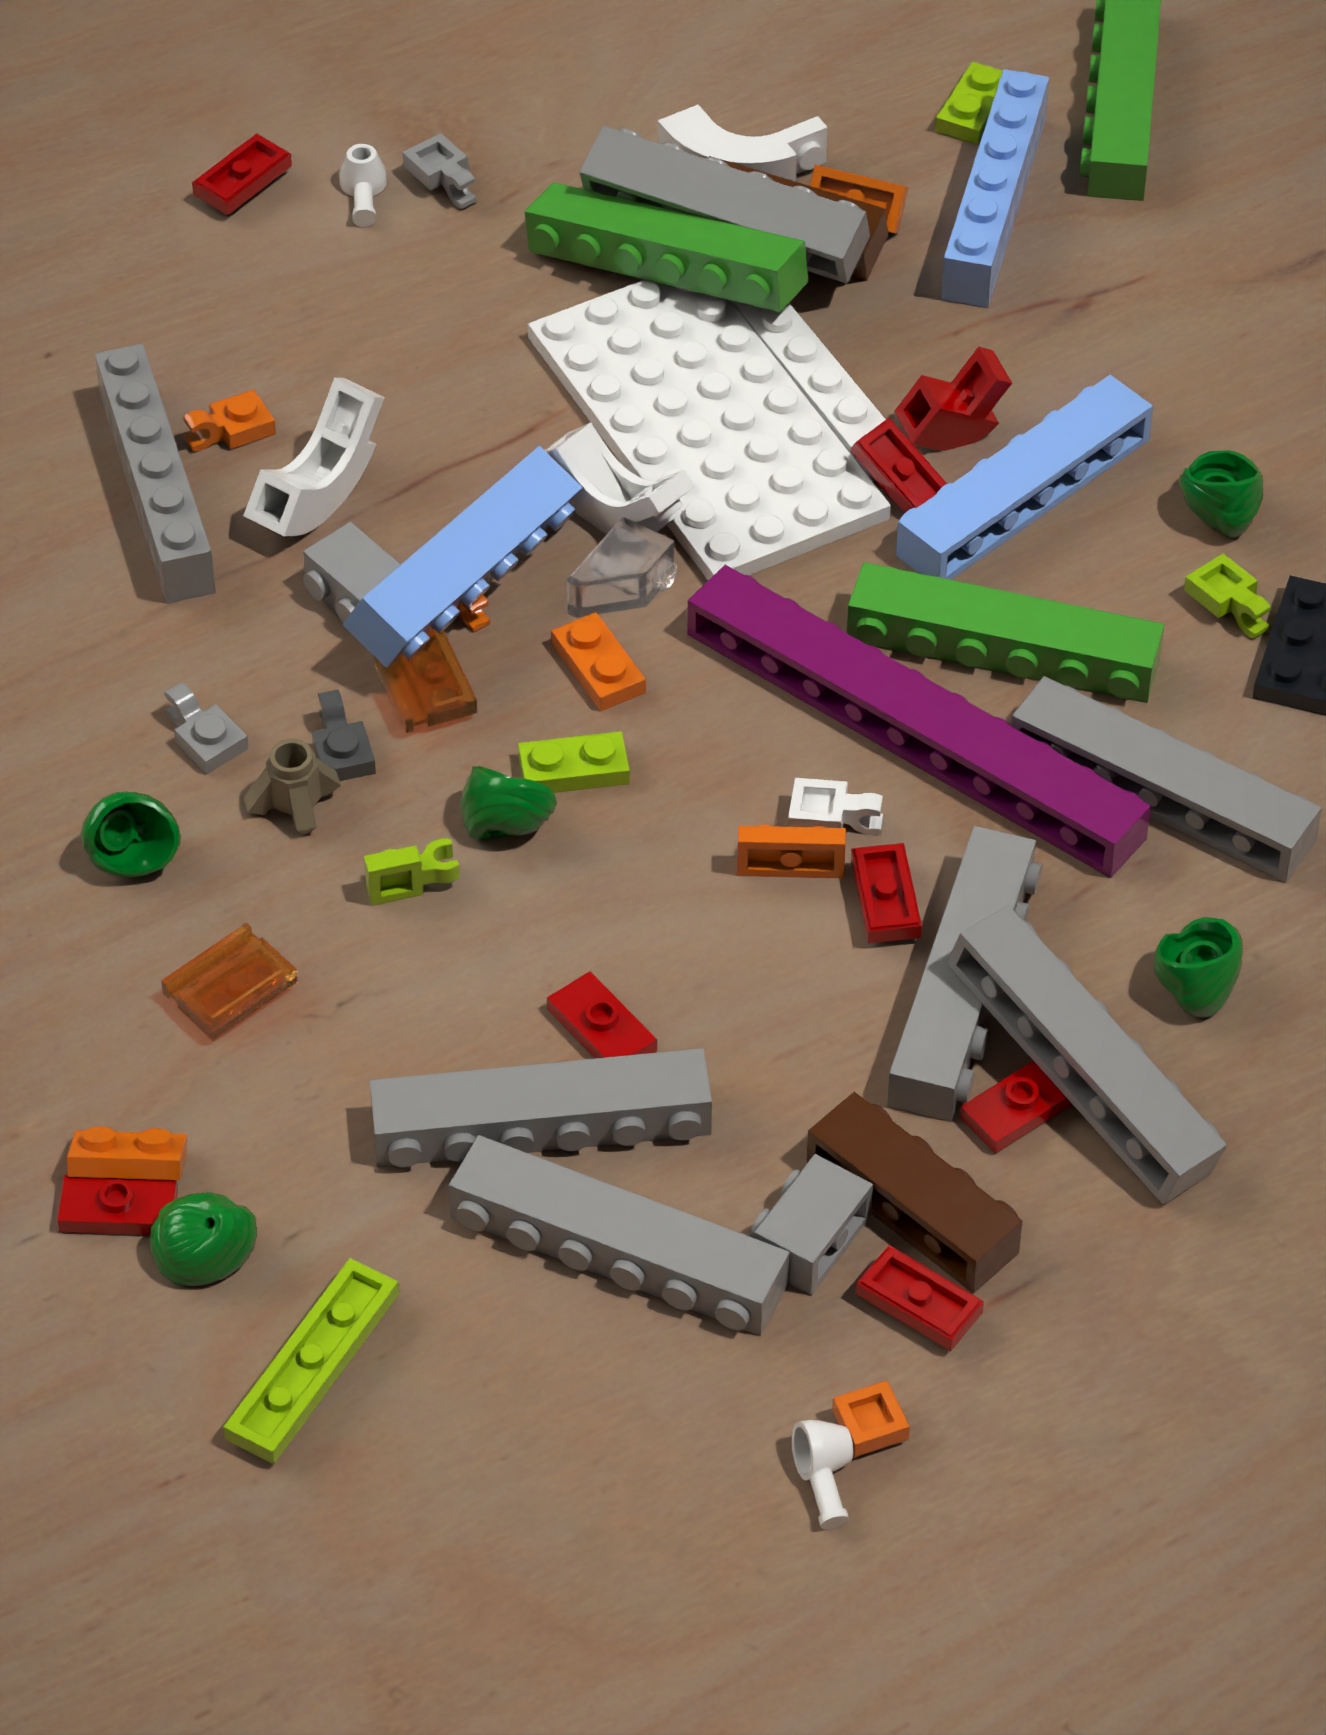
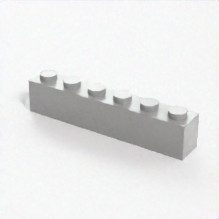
M603 125L579 171L585 190L805 241L807 271L846 284L870 238L866 211L861 210L860 207L846 200L836 202L818 196L815 192L803 186L790 187L773 181L769 176L761 172L752 171L747 173L730 167L718 158L707 157L704 159L686 153L681 147L672 143L659 144L643 139L638 133L629 129L616 130Z
M143 343L94 353L100 397L166 604L216 593L211 549Z
M1043 676L1012 715L1011 726L1036 741L1048 744L1059 754L1081 766L1092 769L1098 776L1125 791L1135 793L1142 801L1150 804V818L1285 883L1316 843L1322 807L1310 802L1303 796L1292 794L1273 785L1254 773L1246 772L1216 758L1210 752L1199 750L1180 741L1161 729L1142 723L1124 714L1117 708L1109 707L1087 697L1070 686L1062 685Z
M973 826L889 1073L887 1107L952 1122L958 1101L965 1103L969 1101L975 1078V1070H970L969 1068L972 1059L982 1060L989 1035V1028L983 1027L986 1016L995 1017L946 963L962 931L1009 904L1022 920L1027 921L1030 905L1024 903L1027 893L1036 895L1043 864L1034 862L1036 840Z
M1008 904L959 934L946 964L1163 1205L1211 1175L1227 1147L1217 1129L1211 1122L1203 1119L1183 1097L1179 1087L1172 1080L1167 1079L1146 1056L1142 1046L1134 1039H1131L1112 1019L1104 1004L1094 999L1073 976L1070 967L1064 961L1058 959L1042 942L1030 923L1022 920Z
M704 1048L370 1080L378 1167H410L417 1163L447 1160L463 1162L478 1135L530 1153L561 1149L576 1151L585 1147L613 1144L629 1146L644 1141L664 1139L689 1140L696 1136L711 1135L712 1099Z
M481 1135L477 1136L448 1185L450 1218L457 1220L464 1227L473 1231H486L502 1237L522 1250H536L557 1258L572 1269L579 1271L588 1270L612 1279L617 1285L627 1290H640L664 1299L668 1304L677 1309L693 1310L709 1316L732 1330H745L761 1336L789 1284L790 1252Z

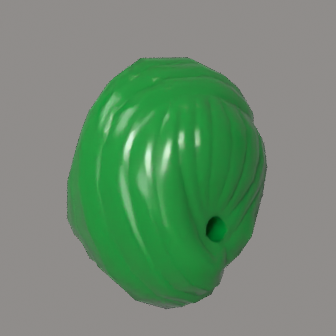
M1230 450L1208 451L1198 456L1189 468H1184L1183 474L1179 478V484L1189 508L1207 526L1220 531L1229 538L1239 537L1246 532L1253 518L1258 513L1263 500V476L1260 470L1243 454Z
M472 766L471 773L463 788V797L460 799L464 827L467 829L469 837L479 840H485L490 837L519 836L533 833L549 819L557 805L555 794L550 787L529 779L511 778L481 766Z
M115 792L101 799L93 806L85 818L81 830L82 845L88 853L90 862L97 869L107 874L125 878L144 876L163 869L173 860L178 847L181 845L180 829L173 814L162 802L149 795L137 792Z
M1203 917L1190 922L1179 934H1165L1160 940L1154 954V972L1160 983L1175 996L1185 1013L1197 1018L1211 1017L1222 1009L1233 990L1241 970L1243 956L1242 937L1238 929L1226 920Z
M205 1192L180 1197L169 1202L160 1210L158 1218L151 1227V1255L161 1275L175 1284L200 1286L225 1279L241 1268L254 1250L257 1239L256 1217L246 1206L237 1205L224 1195Z

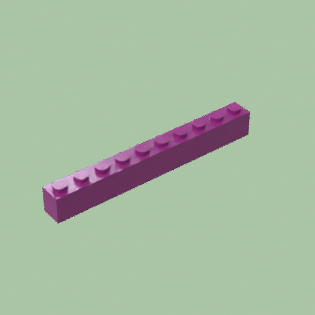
M724 565L688 599V636L1107 877L1112 878L1147 840L1151 805L1142 801L1135 793L1119 788L1098 776L1092 769L1081 766L1054 751L1048 744L1036 741L1013 728L1004 719L990 715L969 703L963 696L952 693L930 681L919 671L909 669L884 655L875 646L861 642L842 631L836 624L824 621L801 608L795 601L784 598L764 587L753 577L743 575Z

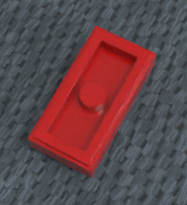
M256 133L192 182L193 195L228 216L292 166L291 153Z
M890 417L856 441L849 450L904 514L911 508H918L934 497L947 484Z
M904 843L851 848V865L868 943L921 938L922 923Z
M591 971L547 997V1010L595 1059L657 1052V1039Z
M1032 1061L962 1105L960 1118L996 1154L1073 1104L1041 1068Z
M64 1175L57 1219L59 1232L150 1235L151 1227L158 1218L160 1210L169 1202L177 1199V1180L68 1177V1175Z
M890 1245L887 1246L856 1283L857 1296L949 1351L953 1350L983 1313V1300Z

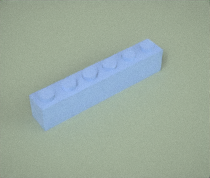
M1003 69L945 252L941 300L984 308L989 307L1046 121L1049 77Z
M1112 375L1107 376L1093 387H1086L1079 393L1077 398L1061 409L1051 411L1041 423L1025 434L1015 436L1006 447L990 458L980 460L970 472L954 483L944 485L934 497L918 508L908 510L898 521L896 556L920 574L952 580L1148 442L1153 405Z
M539 445L367 593L342 625L386 668L401 655L411 660L431 639L426 633L432 628L439 634L444 631L460 614L456 607L461 602L468 608L473 605L490 587L486 580L492 576L499 582L519 561L515 556L519 551L528 556L547 537L548 534L544 531L545 528L550 526L556 531L572 516L576 509L570 503L583 487Z

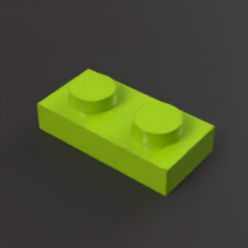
M972 61L937 115L935 132L978 145L982 139L1003 71Z
M622 731L518 743L522 779H529L546 785L554 793L630 784V770Z

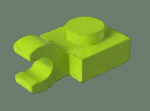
M1222 553L1185 576L1184 591L1216 617L1220 618L1231 612L1240 629L1253 639L1269 630L1270 625L1260 617L1271 611V605L1263 597L1257 595L1258 580Z
M448 838L434 840L426 846L424 852L420 855L417 845L400 849H387L380 853L364 856L366 890L371 906L423 895V885L451 883L460 878L458 860L440 862V860L453 857L452 840Z

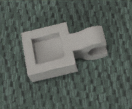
M440 133L402 152L404 167L429 190L443 185L450 200L459 209L477 202V197L467 188L475 183V178L469 171L468 156L443 134Z
M182 682L164 692L165 697L173 704L166 709V714L173 723L179 726L174 729L175 743L206 775L248 750V736L217 704L203 712L192 691Z

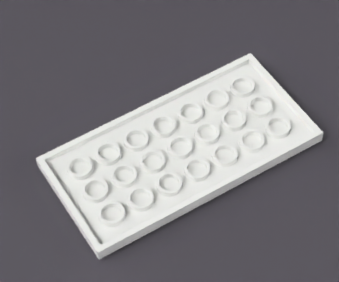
M642 280L528 323L529 340L626 469L640 478L652 481L659 480L684 469L695 487L679 498L683 504L679 509L681 514L666 525L707 580L724 565L743 575H752L890 519L891 505L730 300L649 280Z

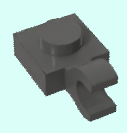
M339 689L318 693L322 710H319L324 729L312 731V743L316 757L337 771L339 781L376 774L375 759L363 721L347 724Z

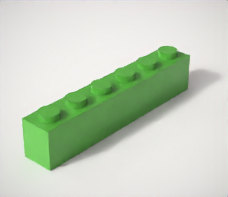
M1096 0L1094 21L1103 22V24H1094L1091 52H1101V54H1091L1089 82L1098 83V86L1088 85L1086 113L1095 114V117L1085 116L1083 145H1092V149L1082 148L1080 176L1089 177L1087 192L1089 197L1144 201L1161 0Z
M555 182L524 211L529 252L781 312L808 283L805 241Z
M863 562L848 604L847 634L867 645L959 663L968 667H978L1007 673L1021 678L1041 680L1045 676L1072 688L1148 703L1161 658L1165 626L1164 623Z

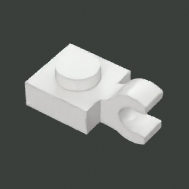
M795 778L788 815V826L843 828V824H848L862 834L878 835L881 834L883 813H881L883 796L876 793L848 794L847 781Z

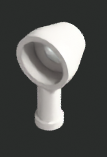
M356 144L347 150L339 174L340 187L346 194L354 197V210L352 212L354 224L359 227H369L376 221L373 196L385 189L387 176L384 164L375 148L368 144Z
M798 1421L794 1424L792 1431V1452L797 1471L802 1479L810 1480L820 1512L818 1519L821 1528L834 1529L841 1527L849 1521L847 1510L842 1506L833 1472L852 1461L853 1443L850 1432L845 1426L825 1421Z

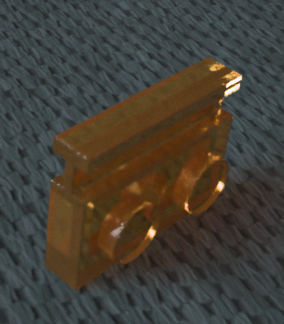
M434 629L430 630L426 634L431 639L411 660L401 655L388 668L372 655V661L406 734L414 732L413 726L427 723L428 727L478 713L477 698L444 631L439 634Z
M247 923L161 980L163 994L167 998H173L178 1003V1009L212 1041L298 982L297 969L263 937L259 939L252 933V927Z

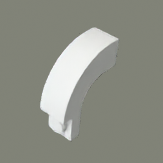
M695 105L658 120V143H672L681 147L686 153L704 159L712 156L796 182V174L810 170L815 165L826 163L828 127L817 116L774 134L756 137L741 136L719 127L699 105Z
M334 377L318 423L309 442L297 458L287 466L276 470L260 469L243 516L282 536L303 535L323 524L350 495L370 461L376 443L370 441L369 438L385 397L348 379Z
M592 423L566 433L545 449L583 487L570 503L576 509L575 512L605 534L623 541L640 542L650 538L681 514L679 509L683 504L679 498L695 487L684 469L653 481L636 476L614 457Z

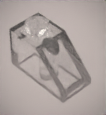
M622 517L568 577V614L575 618H580L595 612L597 614L647 607L660 591L665 592L668 590L675 579L677 565L674 563V540Z

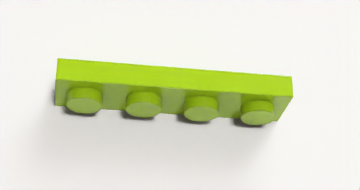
M349 1258L223 1426L225 1440L275 1464L399 1296V1282Z

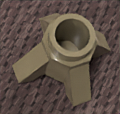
M286 739L278 742L271 749L270 757L266 761V768L246 793L244 801L248 813L265 815L269 809L275 808L291 815L297 832L305 835L311 833L316 828L313 812L315 804L321 797L327 796L339 788L341 784L337 771L316 758L314 751L311 750L307 743L298 739Z

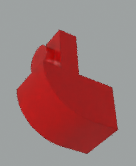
M978 346L952 382L921 375L895 409V413L912 444L934 450L947 451L976 443L987 436L999 424L992 409L1012 385V382L995 352Z

